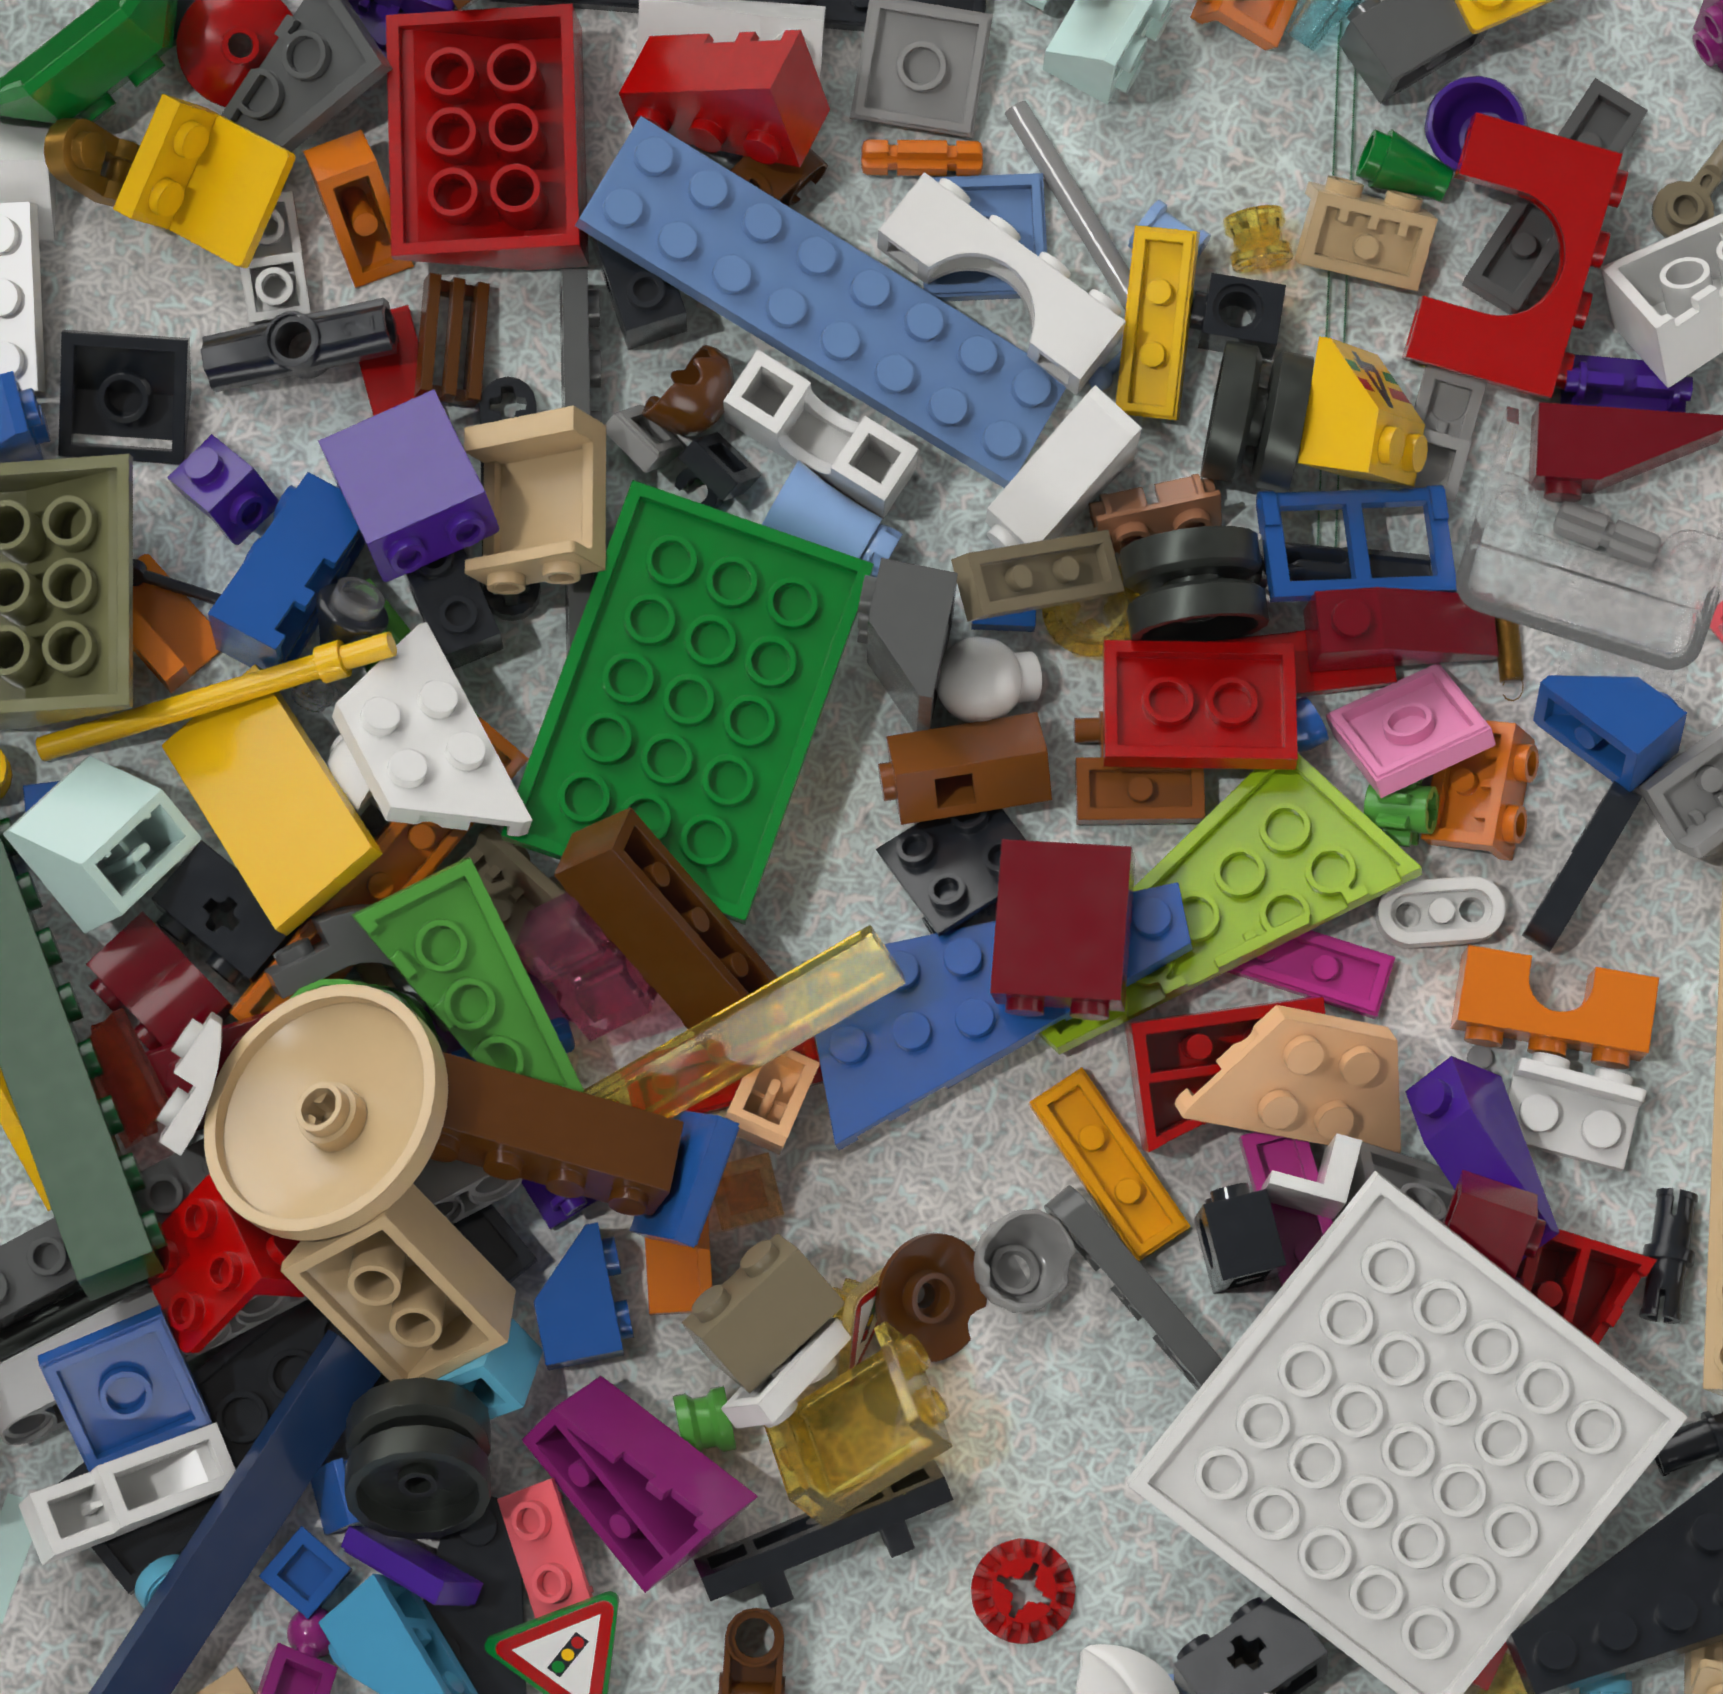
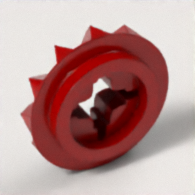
M1018 1538L993 1547L979 1562L971 1583L972 1604L980 1622L996 1637L1016 1644L1036 1643L1055 1634L1069 1618L1075 1601L1076 1585L1067 1561L1047 1543L1031 1539ZM1034 1564L1038 1566L1034 1575L1037 1577L1034 1582V1588L1042 1593L1043 1598L1051 1602L1048 1606L1042 1602L1036 1604L1028 1601L1022 1610L1018 1609L1014 1618L1010 1617L1009 1613L1013 1607L1011 1605L1013 1593L1005 1589V1584L996 1581L997 1577L1000 1576L1006 1580L1009 1578L1020 1580L1025 1572L1028 1573Z

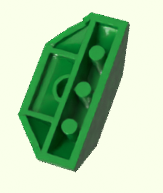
M99 0L0 78V116L55 123L57 120L64 118L86 119L96 122L116 106L117 103L111 96L128 81H131L135 88H138L166 66L160 59V56L173 46L178 0Z

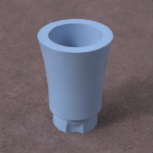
M800 460L796 463L762 523L764 526L874 564L871 576L874 577L878 575L881 558H890L903 535L892 527L880 524L883 518L858 505L827 484Z

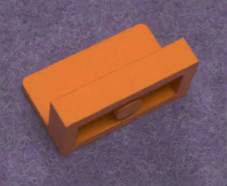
M143 554L138 558V560L146 565L148 571L169 577L149 554ZM144 582L139 586H133V651L172 694L221 651L216 649L210 622L187 596Z
M707 1216L698 1244L694 1248L645 1237L650 1316L692 1313V1306L696 1299L713 1286L709 1216Z

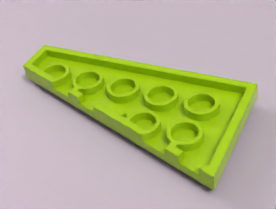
M1299 753L1295 770L1255 769L1133 888L1134 892L1178 882L1193 950L1126 987L1125 1012L1109 1011V1019L1071 1018L1066 1021L1063 1019L1038 1033V1035L1060 1055L1423 875L1422 867Z

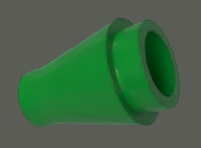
M1375 129L1364 146L1358 162L1356 176L1368 180L1369 188L1386 191L1395 190L1411 195L1428 197L1440 202L1449 187L1453 171L1393 129L1387 134Z

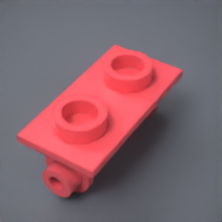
M554 1478L497 1499L535 1618L593 1597L592 1593L594 1592L593 1587L589 1586L562 1503V1499H564L562 1492L558 1491Z

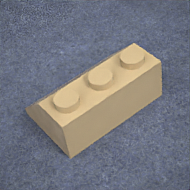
M414 1184L390 1208L372 1221L339 1236L313 1241L301 1240L282 1262L281 1272L389 1381L421 1377L438 1379L508 1343L516 1293L515 1288Z

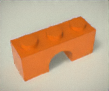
M1468 945L1462 953L1450 1029L1465 1031V1042L1485 1047H1502L1503 1038L1529 1042L1527 1052L1531 1054L1534 1052H1544L1563 1058L1566 1057L1567 1049L1592 1053V1064L1613 1069H1628L1630 1060L1641 1061L1649 1053L1659 977L1595 967L1587 976L1585 996L1581 1006L1571 1011L1558 1012L1540 1004L1531 991L1529 983L1531 955Z

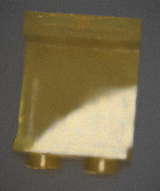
M887 1321L874 1328L881 1347L880 1351L798 1401V1406L794 1413L782 1423L771 1428H767L764 1425L789 1501L823 1527L953 1447L944 1420L950 1416L949 1410L940 1393L929 1382L926 1370L931 1368V1361L925 1348L914 1335L903 1336Z

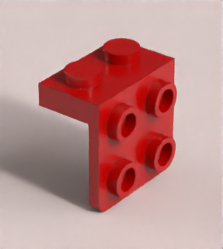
M210 1173L161 1224L168 1246L157 1251L165 1272L150 1277L147 1280L166 1315L181 1351L185 1353H199L255 1295L301 1298L305 1296L281 1272L282 1262L298 1245L300 1240L285 1239L272 1235L246 1220L222 1198L215 1187Z

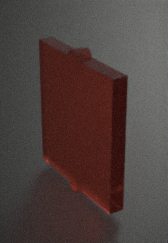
M124 1008L112 1012L104 1021L91 1025L92 1034L88 1038H91L105 1073L94 1078L101 1098L111 1094L117 1105L126 1130L118 1135L125 1149L139 1143L144 1137L158 1133L157 1124L159 1121L156 1119L169 1098Z

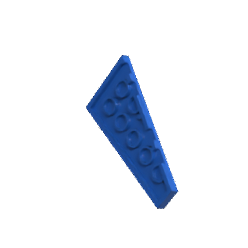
M1178 882L1133 892L1126 987L1193 950ZM996 921L949 930L940 937L935 933L801 962L833 1136L838 1151L859 1140L857 1136L888 1119L890 1122L910 1111V1106L943 1087L949 1089L1036 1039V1034L1063 1019L1068 1021L1073 1018L1070 1017V1008L1044 1007L1043 1016L1030 1017L1008 1014L1005 1012V1004L995 1003L990 993Z

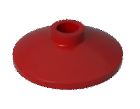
M195 0L182 18L176 41L179 65L186 80L202 97L214 104L226 107L249 71L261 66L279 38L274 33L287 14L293 16L291 11L281 0ZM242 33L250 38L252 50L248 56L238 58L230 53L228 42L234 34Z

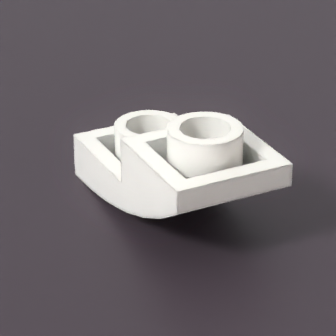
M293 191L281 192L249 267H240L249 323L273 320L277 315L286 311H298L303 314L311 313Z
M214 1012L210 1013L203 1024L192 1018L171 1049L173 1053L181 1057L175 1065L174 1073L192 1084L193 1087L189 1093L177 1087L156 1120L166 1126L160 1135L159 1142L180 1156L194 1136L204 1115L218 1070L222 1043V1018Z

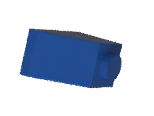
M1548 675L1540 682L1533 721L1612 782L1615 780L1631 792L1679 752L1687 712L1681 709L1669 695L1658 692L1639 677Z

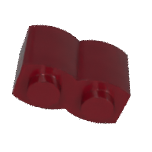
M143 911L86 963L97 976L88 986L114 1013L123 1005L130 1010L140 1021L132 1030V1033L149 1050L176 1042L192 1018L203 1024L211 1012L220 1016L222 1022L231 1015L228 1012L232 1008L230 1002Z

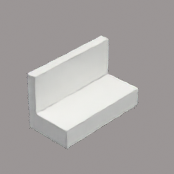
M1337 1133L1324 1151L1316 1182L1272 1170L1262 1185L1261 1190L1267 1189L1270 1203L1334 1219L1347 1202L1362 1140Z

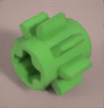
M1419 780L1380 798L1369 784L1364 800V814L1398 846L1410 847L1411 845H1418L1419 833L1432 834L1435 830L1439 809V795L1435 786H1422V780Z

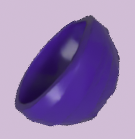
M1472 76L1454 80L1434 96L1427 108L1424 127L1426 139L1434 155L1454 172L1457 169L1471 117L1476 112L1528 127L1526 113L1519 98L1508 87L1495 79Z

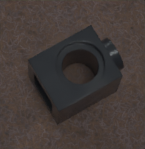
M1211 273L1207 293L1195 291L1190 328L1201 330L1198 348L1223 352L1226 340L1258 346L1262 359L1272 360L1278 341L1286 285ZM1227 306H1239L1248 312L1252 322L1240 328L1231 327L1221 319L1219 311Z

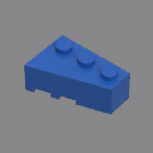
M307 472L297 488L290 485L285 490L274 511L273 522L263 536L254 542L242 566L208 612L216 649L250 668L256 664L265 669L300 657L319 625L317 610L318 592L329 584H343L366 544L340 488L310 472Z

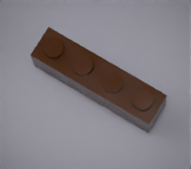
M631 807L572 833L554 876L563 885L565 891L580 904L602 929L607 939L618 947L640 972L645 982L655 989L681 1019L684 1026L700 1040L711 1054L771 1029L787 987Z
M442 1052L448 1074L447 1110L438 1142L430 1159L439 1162L462 1161L483 1167V1170L488 1175L498 1179H525L546 1185L547 1190L555 1195L566 1198L588 1197L608 1203L612 1210L630 1216L643 1214L652 1216L669 1194L684 1124L683 1121Z

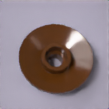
M943 1233L918 1235L901 1245L888 1259L881 1272L877 1284L879 1286L875 1295L877 1323L884 1339L891 1348L908 1359L930 1363L947 1359L958 1353L971 1340L968 1328L970 1316L977 1310L986 1307L987 1298L980 1291L979 1283L976 1282L974 1276L975 1251L961 1239ZM921 1287H923L925 1293L924 1298L921 1302L918 1303V1293Z

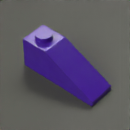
M1450 1056L1405 1091L1422 1140L1454 1190L1462 1170L1537 1194L1538 1218L1546 1221L1539 1248L1560 1233L1500 1075Z

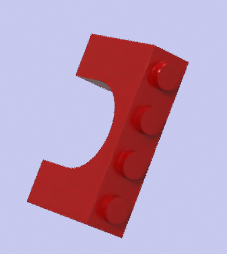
M1476 112L1471 117L1454 178L1522 197L1539 208L1551 223L1558 240L1559 264L1557 273L1551 287L1541 300L1526 311L1517 314L1491 315L1430 297H1420L1402 359L1422 365H1431L1546 400L1552 398L1554 388L1564 390L1567 370L1572 371L1575 354L1565 351L1572 327L1583 329L1592 302L1593 293L1583 291L1590 266L1598 269L1601 268L1611 233L1601 230L1608 206L1619 207L1627 183L1628 171L1619 169L1623 154Z

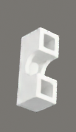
M760 350L756 351L723 401L725 422L794 465L800 460L827 484L883 519L917 469L919 450L917 447L867 416H864L861 422H856L839 414L814 394L810 381Z

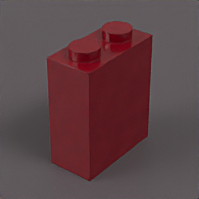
M1002 839L990 993L996 1004H1005L1006 1013L1035 1017L1044 1015V1007L1070 1008V1017L1107 1020L1109 1019V1011L1125 1012L1136 860L1132 846Z

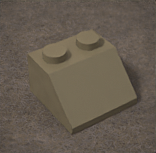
M777 1233L770 1240L760 1241L751 1247L742 1257L740 1268L722 1285H715L704 1291L694 1302L692 1313L681 1323L705 1356L750 1394L846 1303L804 1254Z

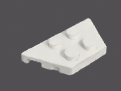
M428 623L418 624L396 645L397 655L379 661L336 702L332 715L386 821L408 824L433 822L442 828L467 831L470 823L475 822L507 826V835L519 837L528 834L532 823L530 814Z

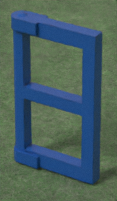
M1428 485L1422 488L1282 493L1260 491L1257 493L1256 511L1259 533L1262 538L1270 602L1309 601L1315 591L1371 587L1456 592L1458 590L1448 525L1449 514L1443 485ZM1423 506L1433 576L1372 578L1362 509ZM1342 509L1352 579L1290 581L1281 512Z

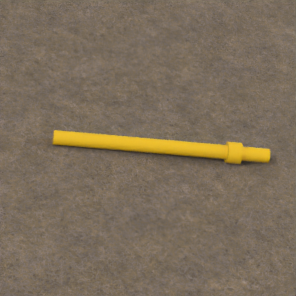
M389 631L348 644H344L340 639L314 647L312 655L37 737L36 749L40 758L45 762L321 679L325 684L350 677L352 669L396 656V643Z

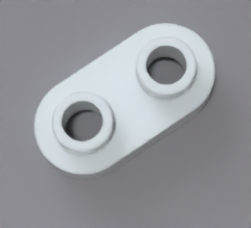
M1466 876L1412 880L1383 894L1376 908L1375 919L1381 935L1391 944L1401 948L1472 944L1490 938L1503 922L1506 907L1504 897L1499 888L1491 881L1482 877ZM1465 901L1478 903L1482 909V918L1477 922L1464 920L1459 912L1460 904ZM1404 905L1412 906L1419 914L1418 924L1413 927L1401 925L1397 921L1396 910Z

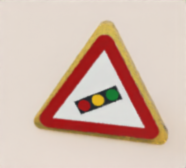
M883 1268L862 1283L845 1278L842 1290L833 1287L845 1302L844 1306L833 1317L843 1321V1327L852 1337L840 1350L837 1384L845 1388L848 1387L878 1327L875 1312V1295Z

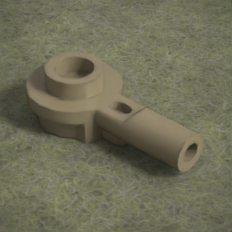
M1723 140L1691 182L1676 181L1667 184L1658 192L1652 204L1651 217L1655 228L1665 238L1714 217V205L1710 196L1723 181Z

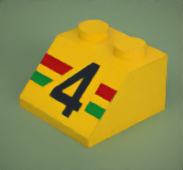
M1319 337L1298 463L1344 477L1415 487L1416 475L1423 469L1428 452L1427 439L1423 435L1425 429L1424 422L1377 354L1332 338Z

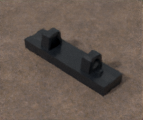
M933 1459L698 1557L693 1561L710 1601L759 1582L768 1605L772 1609L794 1599L784 1574L785 1570L878 1531L891 1558L915 1549L905 1520L954 1499L943 1473Z

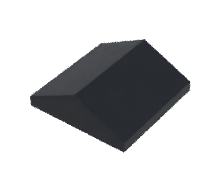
M63 330L61 332L58 456L90 457L130 454L133 457V461L181 464L185 460L191 399L190 338ZM74 434L172 440V449L73 442Z

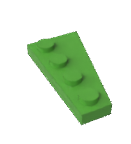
M466 857L351 915L474 1061L584 1092L471 858Z

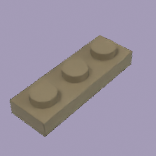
M1108 530L970 552L951 559L954 572L958 573L957 584L967 622L1105 598L1125 591Z

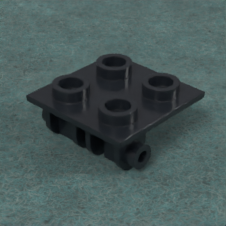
M1003 809L918 822L878 847L876 851L923 914L922 920L929 933H937L940 937L949 930L957 929L973 919L972 916L975 914L983 918L987 915L986 907L994 903L997 907L1002 839H1026Z

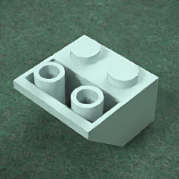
M1075 0L1045 51L1043 70L1108 105L1116 89L1124 93L1130 90L1144 62L1140 58L1148 42L1146 38L1148 37L1155 42L1158 41L1174 11L1170 7L1173 0Z
M92 756L83 759L3 833L84 934L122 916L202 839L161 788Z

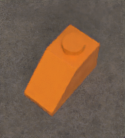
M362 129L304 150L303 153L355 288L414 267L412 261L393 260L391 256L390 197L377 160Z

